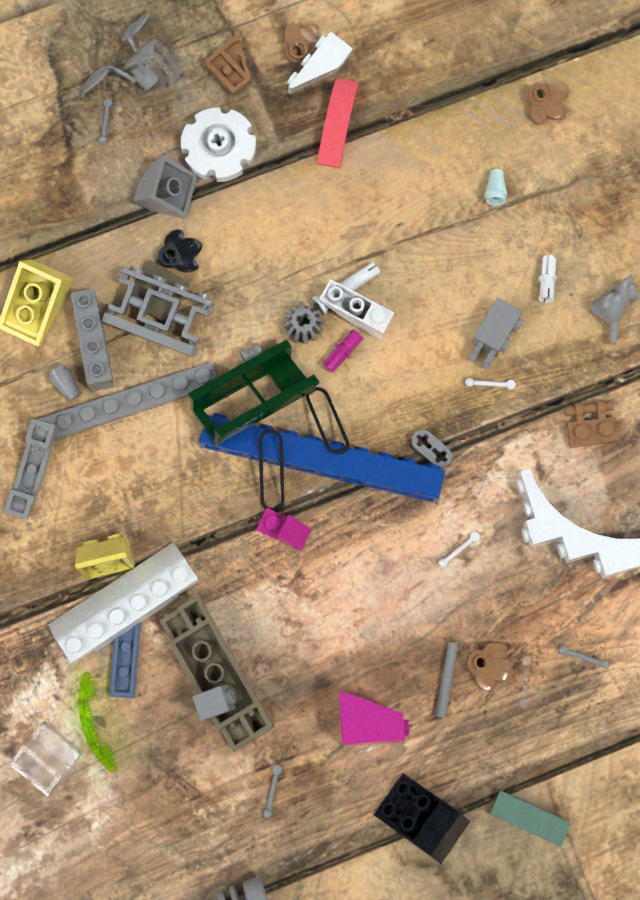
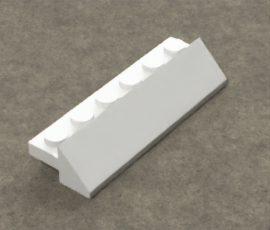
M171 543L48 624L56 642H58L73 665L91 652L99 651L114 641L116 637L132 629L134 625L141 623L179 598L180 593L199 580L176 545Z

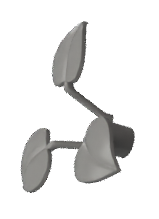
M148 12L130 24L120 38L122 42L128 38L135 52L134 56L123 67L126 70L135 65L131 70L133 75L131 76L112 65L109 66L107 63L97 69L87 79L81 94L83 100L86 92L97 85L107 73L112 71L129 79L132 83L137 81L145 91L157 82L158 76L145 62V60L154 58L153 48L155 42L150 40L138 49L133 41L134 34L142 28L146 20L150 19Z

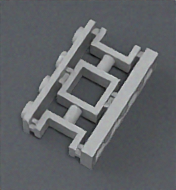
M130 266V269L122 268V275L119 277L118 282L129 286L122 305L119 308L109 304L107 313L104 312L101 321L112 327L194 358L200 339L189 334L198 313L207 317L210 316L211 308L213 309L214 303L209 300L210 296L198 291L196 295L187 292V287L175 283L174 286L165 284L166 279L154 274L151 278L144 276L143 270ZM131 277L159 289L156 291L148 288L145 298L141 299L134 296L138 285L135 282L129 281ZM175 294L202 304L203 308L193 305L189 316L178 313L182 301L173 296ZM153 296L173 303L165 325L145 318ZM133 305L140 308L136 319L145 323V325L142 327L115 315L119 313L126 316L129 306ZM174 321L185 325L181 337L189 340V344L160 334V329L170 333Z

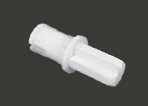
M553 255L543 256L541 275L538 277L540 282L538 300L540 302H543L544 298L545 303L554 301V286L557 282V277L555 276L556 258Z

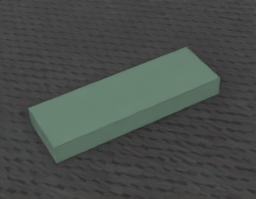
M500 790L490 811V815L560 847L571 822Z

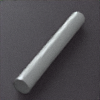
M448 642L435 717L445 718L458 649V644L454 642Z

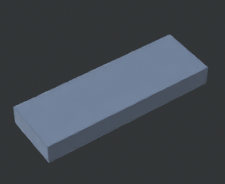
M141 623L134 625L132 629L114 639L109 697L135 699Z

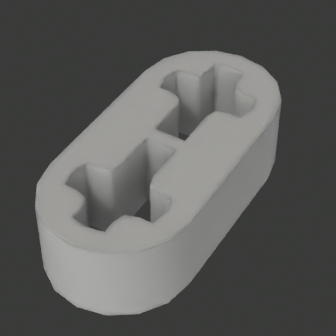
M419 430L414 433L411 441L414 451L428 463L438 465L441 469L447 468L452 460V453L449 448L426 430ZM419 437V438L423 439L424 437H426V438H427V442H426V443H427V445L430 446L431 448L428 449L425 445H421V446L419 447V446L417 445V444H418V439H417V438ZM434 450L438 454L445 453L446 462H436L437 456L432 451Z

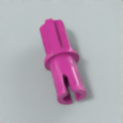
M352 329L340 344L335 345V350L322 364L327 371L334 372L346 358L351 357L350 353L364 340L361 334Z

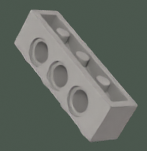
M93 288L71 293L87 385L91 392L115 387L96 291Z

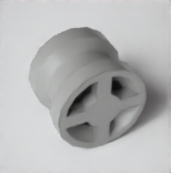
M256 342L252 344L251 348H243L239 352L243 361L246 362L261 354L262 350Z

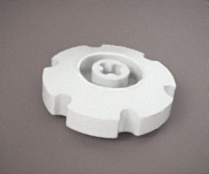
M215 107L197 113L194 116L196 123L192 125L186 124L181 136V150L183 154H188L185 158L188 168L205 180L209 176H215L217 182L229 181L242 175V166L245 164L251 165L256 154L255 135H249L252 131L250 122L242 114L232 109L228 113H222L220 107Z

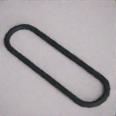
M316 387L315 391H321L326 395L346 443L343 450L336 451L329 446L310 401V394H307L306 400L328 451L334 454H343L350 446L347 435L328 392L323 388Z
M268 429L260 434L258 440L260 501L264 509L269 508L273 511H278L283 507L285 501L283 439L279 432ZM267 433H274L279 438L281 503L276 508H269L264 502L262 438Z

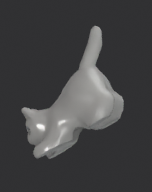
M629 275L624 280L620 279L611 287L610 293L596 299L591 306L594 315L599 316L604 322L610 324L609 337L612 344L617 342L619 320L624 314L628 301L635 302L637 299H640L636 285L632 282L633 275Z

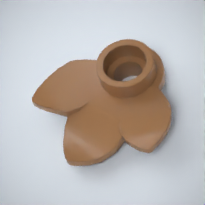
M292 21L286 27L284 33L287 42L285 54L291 62L301 63L309 53L311 55L317 50L315 45L318 39L317 24H309L300 29ZM297 48L300 51V55H295L293 49Z
M536 83L532 85L527 92V99L531 104L530 115L532 119L539 125H542L547 117L555 120H564L566 108L562 101L569 96L567 90L557 84L545 86L544 84ZM537 91L542 94V98L537 96Z
M489 643L482 650L473 651L467 657V668L475 675L477 685L484 691L494 692L496 681H505L514 675L511 665L507 660L503 659L507 652V646L504 644ZM478 658H480L483 662L482 667L477 666L476 662Z

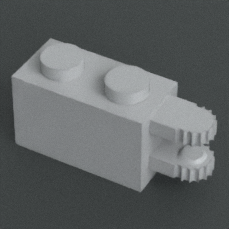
M497 297L473 337L471 344L476 347L469 360L472 362L477 360L482 349L489 353L482 363V368L487 370L494 357L497 358L500 351L505 353L511 343V340L508 339L512 331L517 333L523 323V320L520 319L523 311Z

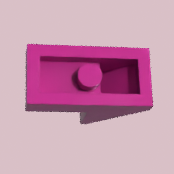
M266 508L256 531L301 552L311 532V528L290 515L286 517Z

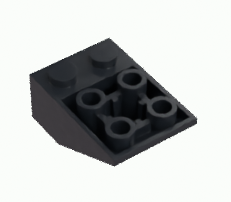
M404 773L401 774L374 813L375 817L440 864L443 863L470 823L462 813Z

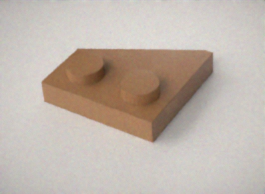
M238 34L203 61L204 66L233 97L252 83Z

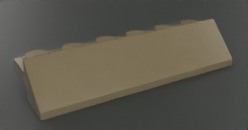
M199 594L159 620L171 640L168 643L197 694L222 685H227L234 692L236 698L234 706L236 709L211 718L217 730L222 731L233 752L260 738L274 727Z

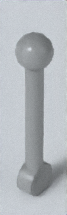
M105 99L103 102L105 113L102 133L98 138V142L102 145L107 143L109 111L113 107L111 99Z
M565 645L558 647V652L562 655L569 654L600 667L608 668L609 663L569 650Z
M274 765L272 768L274 775L267 806L263 810L265 818H270L273 814L271 807L278 776L282 773L280 765Z

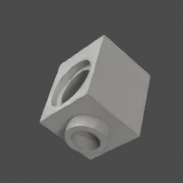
M227 685L192 696L201 721L236 709L234 703H236L234 692Z

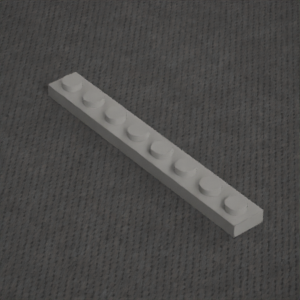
M210 362L37 420L56 425L54 441L186 398L189 392L217 377Z

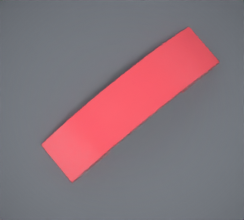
M340 78L335 80L317 160L318 165L340 169L359 82Z

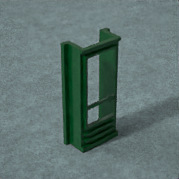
M287 339L188 393L191 401V412L217 447L223 441L303 396L315 392L319 380L314 374L306 378L291 359L292 346ZM266 375L271 378L281 391V393L267 401L264 400L252 384ZM249 386L261 401V404L217 428L204 409Z

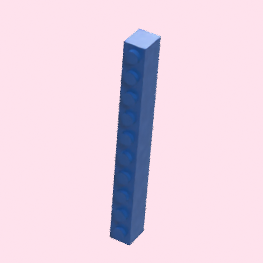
M213 413V416L208 415L217 428L231 421L223 414ZM260 424V427L252 425L223 441L218 447L205 429L202 428L199 444L201 448L259 461V436L265 430H274V427L266 424ZM291 430L279 432L283 439V462L285 468L438 503L445 470H440L441 467L428 463L426 466L416 464L417 461L410 458L398 460L394 459L393 455L379 452L377 455L369 453V450L363 447L349 448L343 454H334L328 451L324 442L319 437L308 435L307 438L300 437L297 432ZM267 433L262 438L263 462L280 466L279 438L274 433ZM331 441V444L328 443L336 451L345 448V444L338 441Z

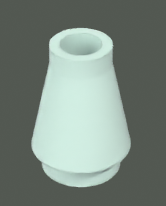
M500 169L490 171L484 194L486 202L492 206L503 205L508 197L504 172Z

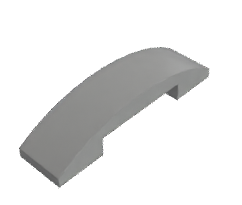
M32 418L25 439L27 444L13 489H10L3 513L28 520L45 476L56 425Z

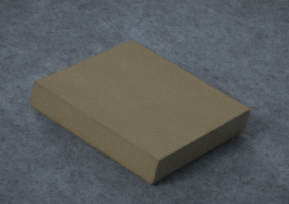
M150 259L143 268L144 276L151 278L154 274L166 279L165 284L174 286L175 283H178L187 288L190 287V283ZM139 280L134 281L138 285L134 296L141 299L145 298L148 288L156 291L159 289ZM174 294V296H173V297L176 298V299H179V300L182 299L181 296H178V295H175V294ZM153 296L147 314L165 324L173 303Z

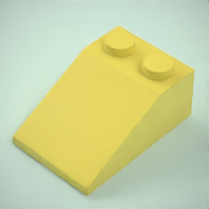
M32 259L19 261L0 316V329L38 347L41 346L66 299L73 278Z
M122 534L108 536L107 541L99 543L97 540L86 541L82 547L77 548L75 566L86 580L135 568L129 540L126 536L122 537Z

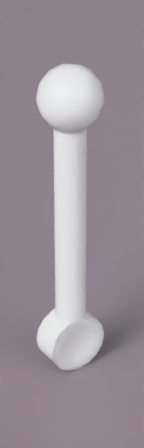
M473 378L465 380V384L468 387L482 385L506 387L508 390H513L516 386L513 380L507 382L479 381Z
M471 533L470 538L445 559L441 558L438 561V565L441 568L447 567L451 559L472 542H477L480 539L479 533Z

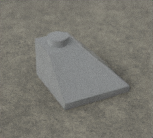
M160 155L140 178L133 202L153 212L186 218L198 176L166 156Z

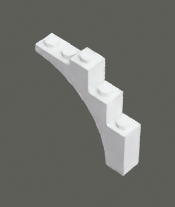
M530 469L520 471L518 479H516V485L519 493H523L526 502L523 503L525 514L527 517L531 516V519L524 523L521 533L524 542H529L530 548L559 540L560 544H557L558 553L561 559H565L566 564L595 556L593 560L594 569L597 574L601 575L602 579L640 568V538L616 539L597 535L578 527L563 517L547 501L538 488Z

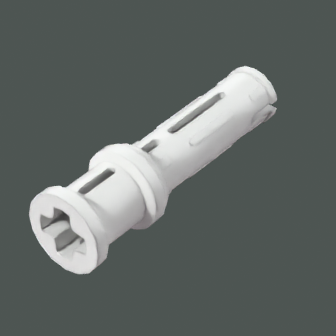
M372 261L340 284L355 291L381 273L378 267L374 268L376 264ZM321 295L313 296L312 301L315 307L321 311L322 315H325L330 308L319 301Z

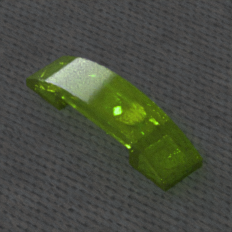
M89 672L83 673L79 687L78 708L85 738L100 763L110 772H118L112 747L105 746L101 748L88 702L97 699L98 696L92 675Z

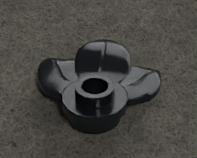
M180 229L174 230L165 237L164 246L158 253V259L166 268L176 267L185 273L193 272L199 269L194 258L200 253L203 244L194 238H184V234ZM167 254H172L174 257H168Z

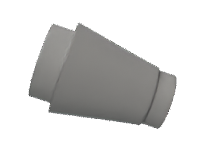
M65 364L55 368L48 374L51 378L50 382L69 402L81 395L71 369L67 368Z

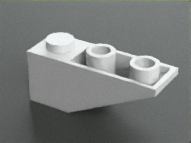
M332 32L327 37L323 35L315 45L317 48L313 55L309 53L301 63L303 68L299 74L295 71L289 78L287 92L291 94L337 73L351 55L353 48Z
M330 279L319 301L358 329L379 340L383 339L394 317V312L332 279Z

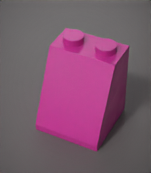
M339 692L342 747L402 743L405 741V737L409 735L408 719H403L402 713L347 692Z

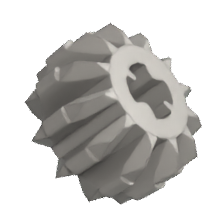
M301 302L300 309L292 306V313L285 314L287 321L283 323V327L288 329L286 335L288 337L294 336V342L296 343L299 342L300 338H303V343L307 344L308 337L316 341V334H322L323 332L321 325L324 324V319L319 318L321 311H313L314 306L312 304L306 309L304 308V303ZM304 320L308 321V324H304L303 327L300 326V323H303Z

